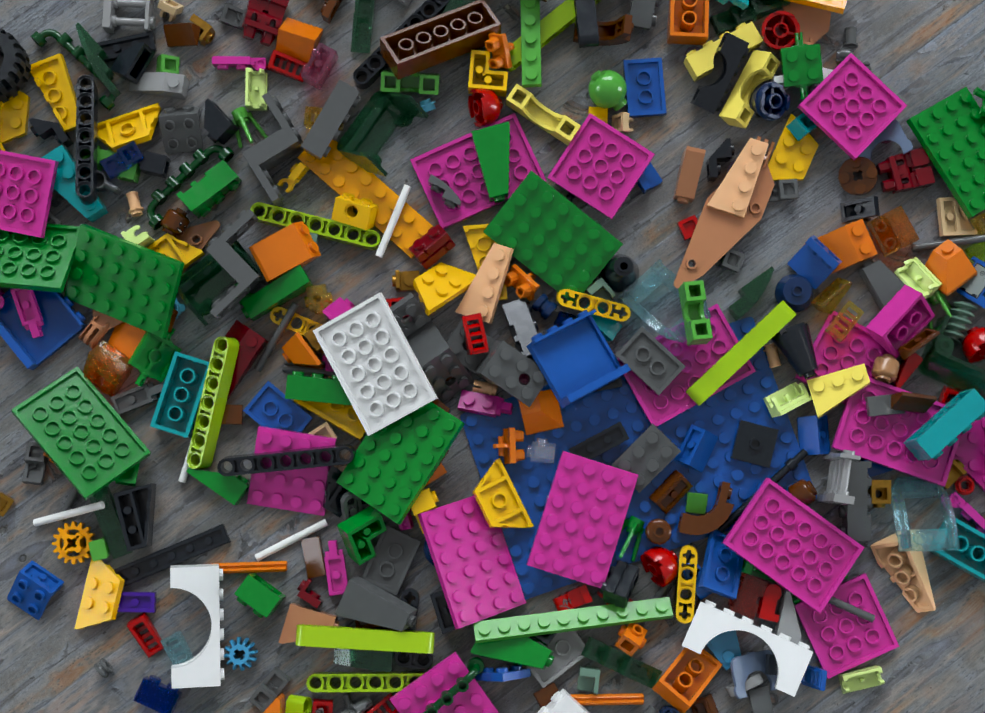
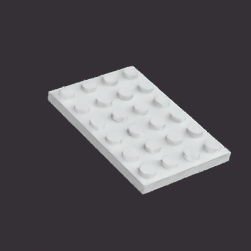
M382 293L374 295L313 330L368 436L438 399Z

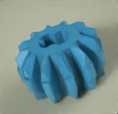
M241 636L237 637V643L233 639L230 640L231 646H225V650L229 651V653L224 654V658L230 657L226 664L230 665L233 662L232 669L236 670L239 665L241 671L245 670V665L248 668L252 667L250 661L255 662L257 660L252 654L258 653V650L251 649L255 646V643L253 642L248 645L249 638L246 637L242 642ZM237 650H244L245 654L243 656L245 657H238L237 653L239 652Z

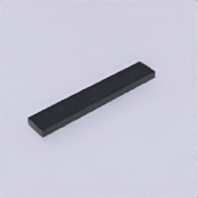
M221 524L116 568L114 571L125 580L123 586L125 587L166 570L171 565L180 564L230 543L231 540L225 525Z

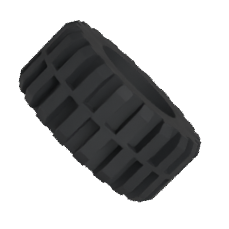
M0 29V55L4 56L0 67V101L5 103L9 101L10 97H16L19 90H23L25 81L28 82L30 77L28 72L31 71V65L29 64V56L14 36Z

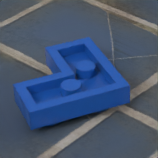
M511 665L510 669L508 667L496 668V670H494V667H484L482 673L478 674L475 679L476 681L505 682L531 677L530 669L522 668V665Z

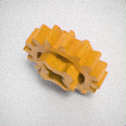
M72 521L71 526L69 523H64V528L59 527L57 529L59 534L53 535L57 540L52 542V545L57 546L53 552L60 553L57 558H65L64 563H69L71 560L72 564H77V561L80 563L85 562L84 557L91 558L89 542L93 541L92 537L95 536V533H89L90 526L84 528L85 523L80 522L77 526V521ZM73 529L79 530L75 535L69 531ZM72 539H76V540H77V541L75 542V544H76L77 546H72V544H73ZM73 551H75L76 553H79L80 555H78V556H71V555H69V554L72 553Z

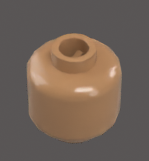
M883 354V356L875 358L871 372L875 380L890 384L897 379L900 364L894 359L893 355Z

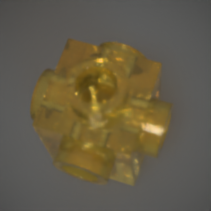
M326 284L306 287L307 296L304 297L306 308H309L311 312H315L316 315L324 314L322 311L333 303L332 293L328 292Z

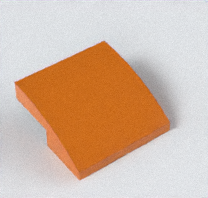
M123 322L114 328L105 350L130 360L146 331Z

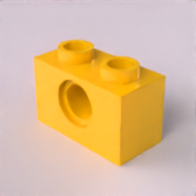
M343 193V195L335 198L331 220L364 230L374 227L378 205L373 204L372 200L365 198L360 200L354 198L355 196L350 193ZM353 206L357 208V215L353 212Z

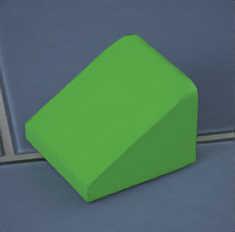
M160 54L157 57L156 72L179 74L180 57Z
M687 492L685 512L705 514L708 494Z
M105 536L89 542L93 561L109 557L110 551Z

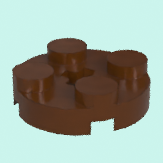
M857 157L855 160L850 158L840 167L838 179L841 187L847 193L862 195L869 193L875 187L878 180V172L875 164L868 158ZM863 172V179L855 181L853 173Z

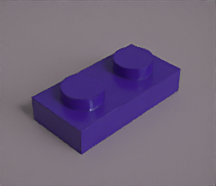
M122 592L117 612L154 613L156 612L157 592Z

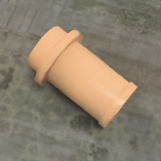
M131 191L126 193L130 208L128 210L129 214L132 217L143 215L144 208L141 207L138 192Z
M773 343L764 345L765 349L763 352H766L769 368L781 366L776 346Z
M474 380L473 385L475 386L472 392L496 396L498 388L496 384Z

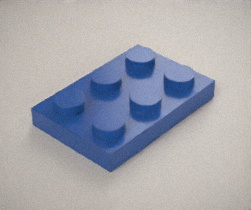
M662 57L623 60L624 80L627 86V113H629V117L666 115Z
M270 381L266 382L243 410L261 426L301 433L313 420V417L294 401L285 399V394Z
M714 530L708 536L699 587L733 600L737 598L744 559L722 544L727 536L726 534Z

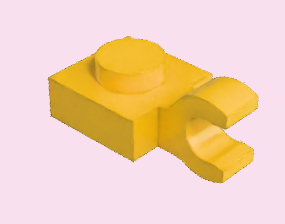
M302 162L296 163L290 169L289 178H282L279 180L278 185L282 186L287 182L288 188L285 192L290 193L295 184L299 183L310 170L309 167Z

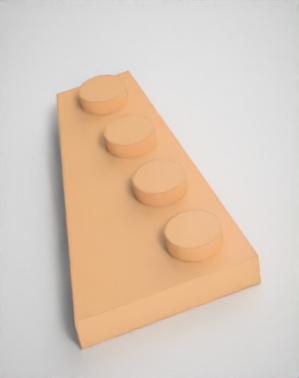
M753 138L748 140L708 202V207L744 218L769 145L768 143Z
M497 243L492 245L456 309V313L465 316L481 313L483 322L492 324L514 251L513 248Z

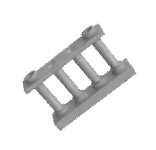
M104 0L102 28L106 33H114L117 25L144 26L146 32L152 31L156 26V20L153 17L154 0ZM119 7L145 8V19L119 18L116 16V9Z
M843 450V453L829 452V455L823 456V460L830 461L826 491L823 494H817L816 502L832 505H854L855 497L849 496L847 490L852 461L861 460V456L855 455V451Z

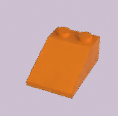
M669 0L667 44L704 45L708 39L709 0Z
M863 219L818 237L842 261L831 274L868 260L878 254Z
M684 648L652 689L680 713H685L723 664L705 649L699 654Z

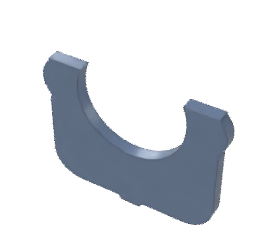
M894 119L858 157H865L872 161L871 157L874 148L883 141L898 143L902 148L903 154L913 150V144L907 139L900 123Z
M770 650L748 652L731 660L730 668L735 686L734 695L737 699L748 697L745 691V682L750 673L757 670L765 674L766 654H773ZM765 674L770 682V691L776 690L774 686L777 675Z

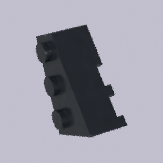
M155 483L113 494L127 552L152 546L156 496Z

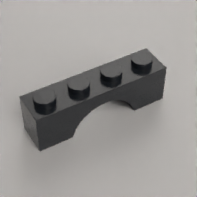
M724 33L716 50L723 61L722 73L714 83L706 86L699 85L690 102L691 104L712 114L715 111H719L723 103L721 99L724 93L727 94L730 90V81L739 72V63L742 58L746 57L749 51L748 42L730 33Z

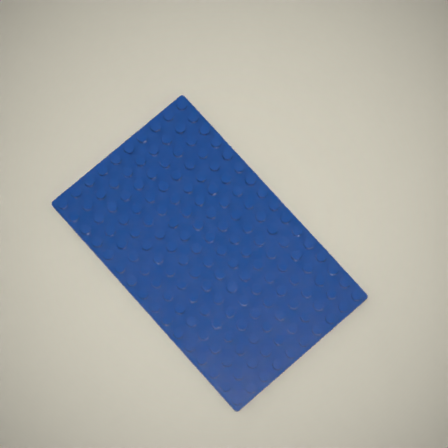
M752 317L729 323L738 341L756 326ZM764 347L749 359L756 372L709 397L700 406L696 404L657 426L679 449L691 424L706 429L717 436L718 440L703 472L680 463L674 458L640 493L634 488L625 519L629 520L630 516H634L644 521V529L651 520L663 519L669 523L672 530L670 539L660 545L648 541L644 530L635 562L640 561L641 555L653 547L661 546L672 550L709 536V533L689 535L676 532L680 513L695 516L704 515L685 512L687 493L667 514L649 499L650 495L674 470L680 472L693 485L688 492L708 494L705 514L715 504L719 483L721 481L731 483L732 495L730 500L727 499L726 503L734 504L732 514L760 488L766 478L774 476L789 458H793L800 452L788 414L785 413L782 416L772 418L763 398L779 390L773 372L769 368L766 353L763 352ZM624 376L621 377L623 387L590 393L564 408L559 404L564 427L526 435L519 403L515 397L504 399V402L512 403L513 410L511 415L501 413L500 416L495 418L466 412L460 416L461 421L465 423L463 427L480 478L482 479L493 462L500 458L534 525L531 528H501L525 600L579 582L527 565L546 504V498L549 495L562 451L569 452L568 449L621 422L630 439L591 459L611 466L651 425ZM549 385L543 386L541 391L550 390L551 388ZM740 420L779 430L770 468L730 458ZM515 428V430L524 431V441L516 442V450L524 449L525 460L517 461L514 464H504V456H499L498 448H493V444H498V436H503V429ZM804 459L797 464L798 467L793 472L790 471L777 483L787 492L790 485L801 479L811 481ZM735 521L730 527H728L725 531L732 529V527L734 526V524L736 523V521ZM627 527L619 536L610 568L611 566L615 567L619 560L628 564L634 563L631 559L637 535H633L623 557L619 558V554L629 535L626 531Z

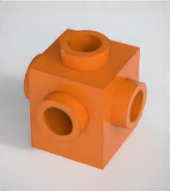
M638 623L623 624L617 633L619 638L615 646L632 657L638 648L641 650L647 641L645 636L648 630Z

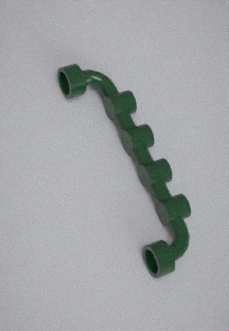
M46 29L40 33L35 31L30 36L41 48L47 43L45 40L47 37L56 39L63 48L110 90L109 96L103 95L99 102L108 111L115 106L113 102L117 98L118 91L112 82L113 76L106 70L102 73L98 69L100 67L99 63L94 58L88 60L84 56L87 54L80 45L74 47L71 44L72 38L66 32L61 35L56 30Z
M212 145L204 151L202 149L196 150L193 154L195 160L190 165L187 162L183 163L179 167L181 173L176 178L172 175L166 179L165 184L167 187L163 191L156 189L151 194L153 200L148 205L147 216L149 218L148 224L153 230L162 227L161 221L163 217L160 214L155 215L156 207L162 205L172 192L177 191L183 181L193 176L195 170L200 165L205 164L213 153H219L218 158L221 161L229 162L235 154L229 147L223 148L219 145Z
M478 657L469 659L467 663L469 673L464 677L457 678L456 684L449 690H444L436 702L428 704L423 713H438V710L443 705L449 706L453 703V697L458 692H466L469 688L468 684L478 674L482 673L484 669L482 660Z

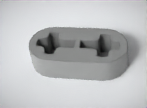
M760 672L748 675L745 682V691L764 682ZM734 683L726 687L729 697L735 696Z

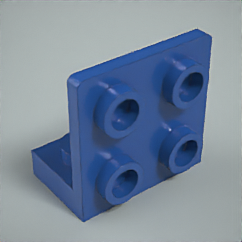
M813 235L787 264L798 275L805 277L811 283L813 289H817L842 261Z
M31 561L19 571L7 596V600L39 620L51 597L62 588L64 581L34 561Z

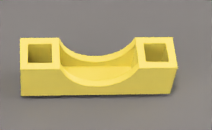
M752 21L748 24L745 22L741 23L735 28V31L730 33L749 43L748 53L760 47L763 42ZM724 33L715 42L710 40L702 46V49L698 51L694 49L686 54L687 57L683 63L694 82L711 74L714 69L713 59L718 53L716 50Z
M753 50L719 114L728 125L747 128L754 114L749 104L752 92L762 82L772 79L781 63L771 52Z
M518 84L515 85L506 98V106L567 146L581 127L580 124L566 115H560L545 107L531 92Z

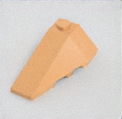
M915 531L896 532L871 544L870 547L878 565L881 568H885L891 576L890 580L893 583H897L902 590V595L917 613L935 611L936 606L925 560Z

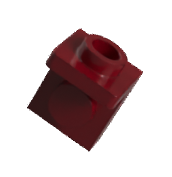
M310 578L307 581L303 580L297 588L300 591L297 596L316 609L319 608L323 602L319 599L321 595L313 590L307 591L313 580Z

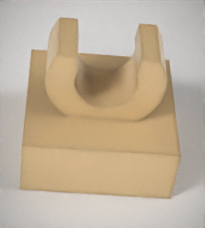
M159 0L157 8L161 9L159 14L161 18L167 12L170 15L168 21L172 22L175 20L176 15L182 13L184 6L174 0Z
M621 112L612 115L613 128L623 134L633 131V128H629V123L633 122L634 119L629 117V113Z

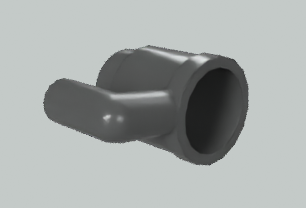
M97 170V192L109 190L115 195H120L121 189L109 182V179L102 171Z

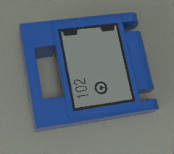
M973 256L971 260L975 262L973 267L977 271V275L955 292L985 309V262Z

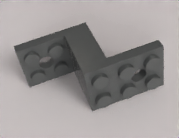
M268 92L262 97L281 129L242 152L274 205L283 207L284 204L281 200L284 197L276 184L274 186L271 185L274 181L268 171L301 152L300 146L303 140L296 128L291 129L294 126L286 112L281 113L284 110L276 96L271 97Z
M250 208L247 211L245 209L241 211L233 224L229 223L222 229L223 233L218 238H212L207 244L209 247L206 250L238 283L237 286L232 285L226 291L227 295L222 300L219 298L211 305L213 309L210 312L220 320L263 280L231 247L237 239L259 220Z
M409 293L390 307L435 394L442 403L474 382V379L455 355L438 327L426 315L425 310L412 293ZM409 315L407 319L402 320L404 316Z
M461 319L448 338L447 343L464 367L484 381L496 384L530 407L547 382L537 364L505 341L494 340L487 334L489 352L468 355V351L464 350L462 346L465 341V335ZM478 328L469 329V333L479 331ZM480 335L471 337V341L481 339ZM482 343L473 344V348L482 347ZM525 373L528 375L529 381L526 385H521L519 383V376Z

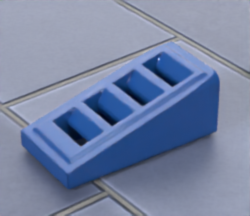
M808 665L805 677L802 678L801 683L805 686L824 691L826 688L827 670L818 666Z

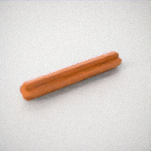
M287 561L211 563L219 564V569H223V574L285 572L288 569Z
M642 693L570 694L582 706L644 704V695Z

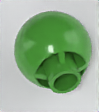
M598 70L591 76L588 92L595 105L604 109L613 108L615 111L625 106L627 100L624 97L627 93V86L624 78L619 73L613 70Z

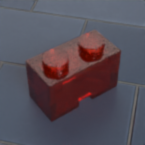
M742 573L737 598L728 600L729 610L754 620L759 607L756 601L758 596L763 597L768 582L747 573Z

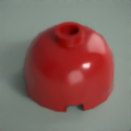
M776 11L764 19L761 26L763 42L775 50L791 47L795 43L794 33H800L799 22L792 13L787 11Z
M472 89L470 91L473 92L472 96L468 97V108L471 118L475 116V126L483 127L493 124L497 121L503 108L502 100L492 90Z
M976 326L967 331L968 335H966L962 342L963 353L970 363H976L985 359V327L978 328Z
M658 546L645 551L640 557L645 572L650 571L653 575L650 579L656 585L664 587L676 578L678 574V557L673 551Z

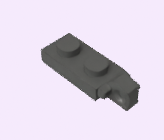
M145 383L142 387L138 386L110 398L113 407L119 415L153 403L159 399L158 395L161 394L164 384L161 383L154 386L153 383Z

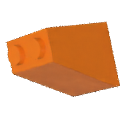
M303 221L292 223L249 247L267 282L276 280L296 266L301 265L303 267L321 256L317 243L313 241L309 228Z

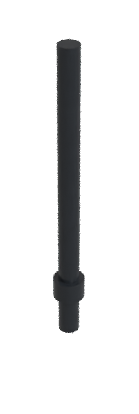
M802 449L793 458H789L784 463L785 465L770 479L777 484L790 471L793 472L798 467L797 464L808 455L807 451ZM755 493L737 508L724 524L717 528L719 532L723 533L741 516Z

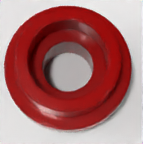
M960 476L955 481L954 487L959 494L969 495L974 491L975 484L969 476ZM962 482L967 484L965 489L961 487Z

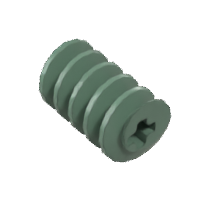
M955 301L952 304L955 308L950 309V313L953 316L951 318L946 317L949 323L943 324L946 330H941L940 334L947 340L962 344L958 338L966 337L961 332L969 330L964 325L972 323L967 318L975 317L971 310H978V307L964 301Z

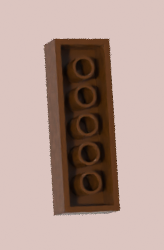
M477 0L380 37V53L397 80L471 52V50L484 47V42L489 39V33L501 34V23L485 0Z

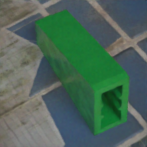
M509 121L471 131L489 201H494V203L506 200L505 197H508Z
M298 265L242 301L241 303L244 307L241 310L247 319L250 317L252 321H255L271 312L273 308L282 306L314 286L302 266Z
M528 637L475 643L470 651L476 656L545 670L546 666L550 667L555 658L552 656L554 653L552 650Z

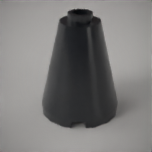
M617 254L602 269L601 277L614 292L622 293L631 290L636 285L639 279V268L631 257Z
M802 322L786 328L782 335L779 332L771 338L773 344L799 377L809 379L816 375L815 371L818 370L807 323Z

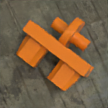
M489 33V39L484 42L487 51L492 52L493 56L488 61L489 67L493 69L511 68L510 51L515 48L514 43H508L505 33Z
M516 264L511 266L504 281L507 287L513 286L516 289V295L520 299L527 298L529 301L534 299V294L540 286L534 281L536 278L534 273L526 274Z
M515 428L503 429V436H498V444H493V448H498L499 456H504V464H514L517 461L525 460L524 449L516 450V442L524 441V431L515 430Z

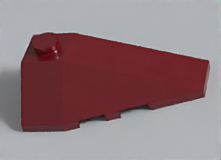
M238 320L235 321L225 337L235 338L239 342V351L227 401L269 342Z

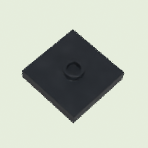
M740 420L730 458L770 468L779 430Z

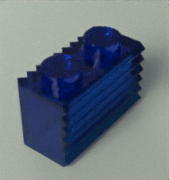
M150 675V677L146 676L143 678L133 700L159 713H174L182 692L178 691L179 688L172 689V684L170 683L168 685L161 683L159 677Z

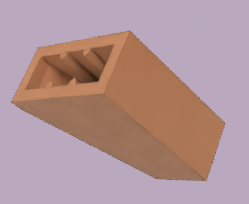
M690 146L685 148L681 157L673 199H676L678 203L688 204L693 202L706 150Z
M291 603L279 643L296 642V630L299 624L339 626L340 622L336 621L338 616Z

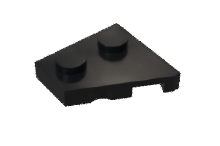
M329 466L323 507L340 518L342 516L340 500L348 490L336 482L342 471L334 466Z

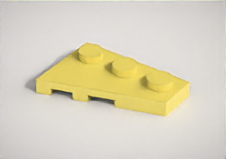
M865 364L807 380L818 419L832 408L834 409L842 401L870 384Z

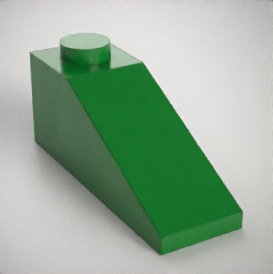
M189 468L186 471L233 505H238L249 490L248 479L242 475L223 476L218 472Z

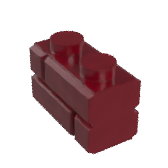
M437 224L435 227H431L423 237L414 241L413 245L408 249L427 270L456 245L448 233Z

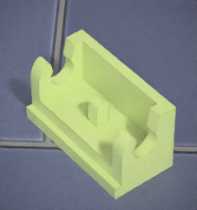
M246 68L245 106L248 111H267L268 106L262 96L268 93V73H265L264 69L259 68V71Z
M139 225L133 226L126 232H121L125 240L145 248L156 241L148 235V232H142L135 236V231L141 228Z
M917 257L904 261L905 266L898 268L894 272L905 285L921 292L925 299L930 298L942 285Z
M793 382L763 398L771 417L774 418L782 416L812 400V397L809 396L802 382L799 384Z
M873 665L838 674L842 693L845 694L885 684L880 674L883 673L882 667Z

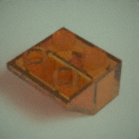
M901 205L866 223L884 257L919 240Z
M102 340L88 353L83 373L84 377H87L92 384L103 393L112 397L118 393L131 374L133 366L128 364L130 358Z

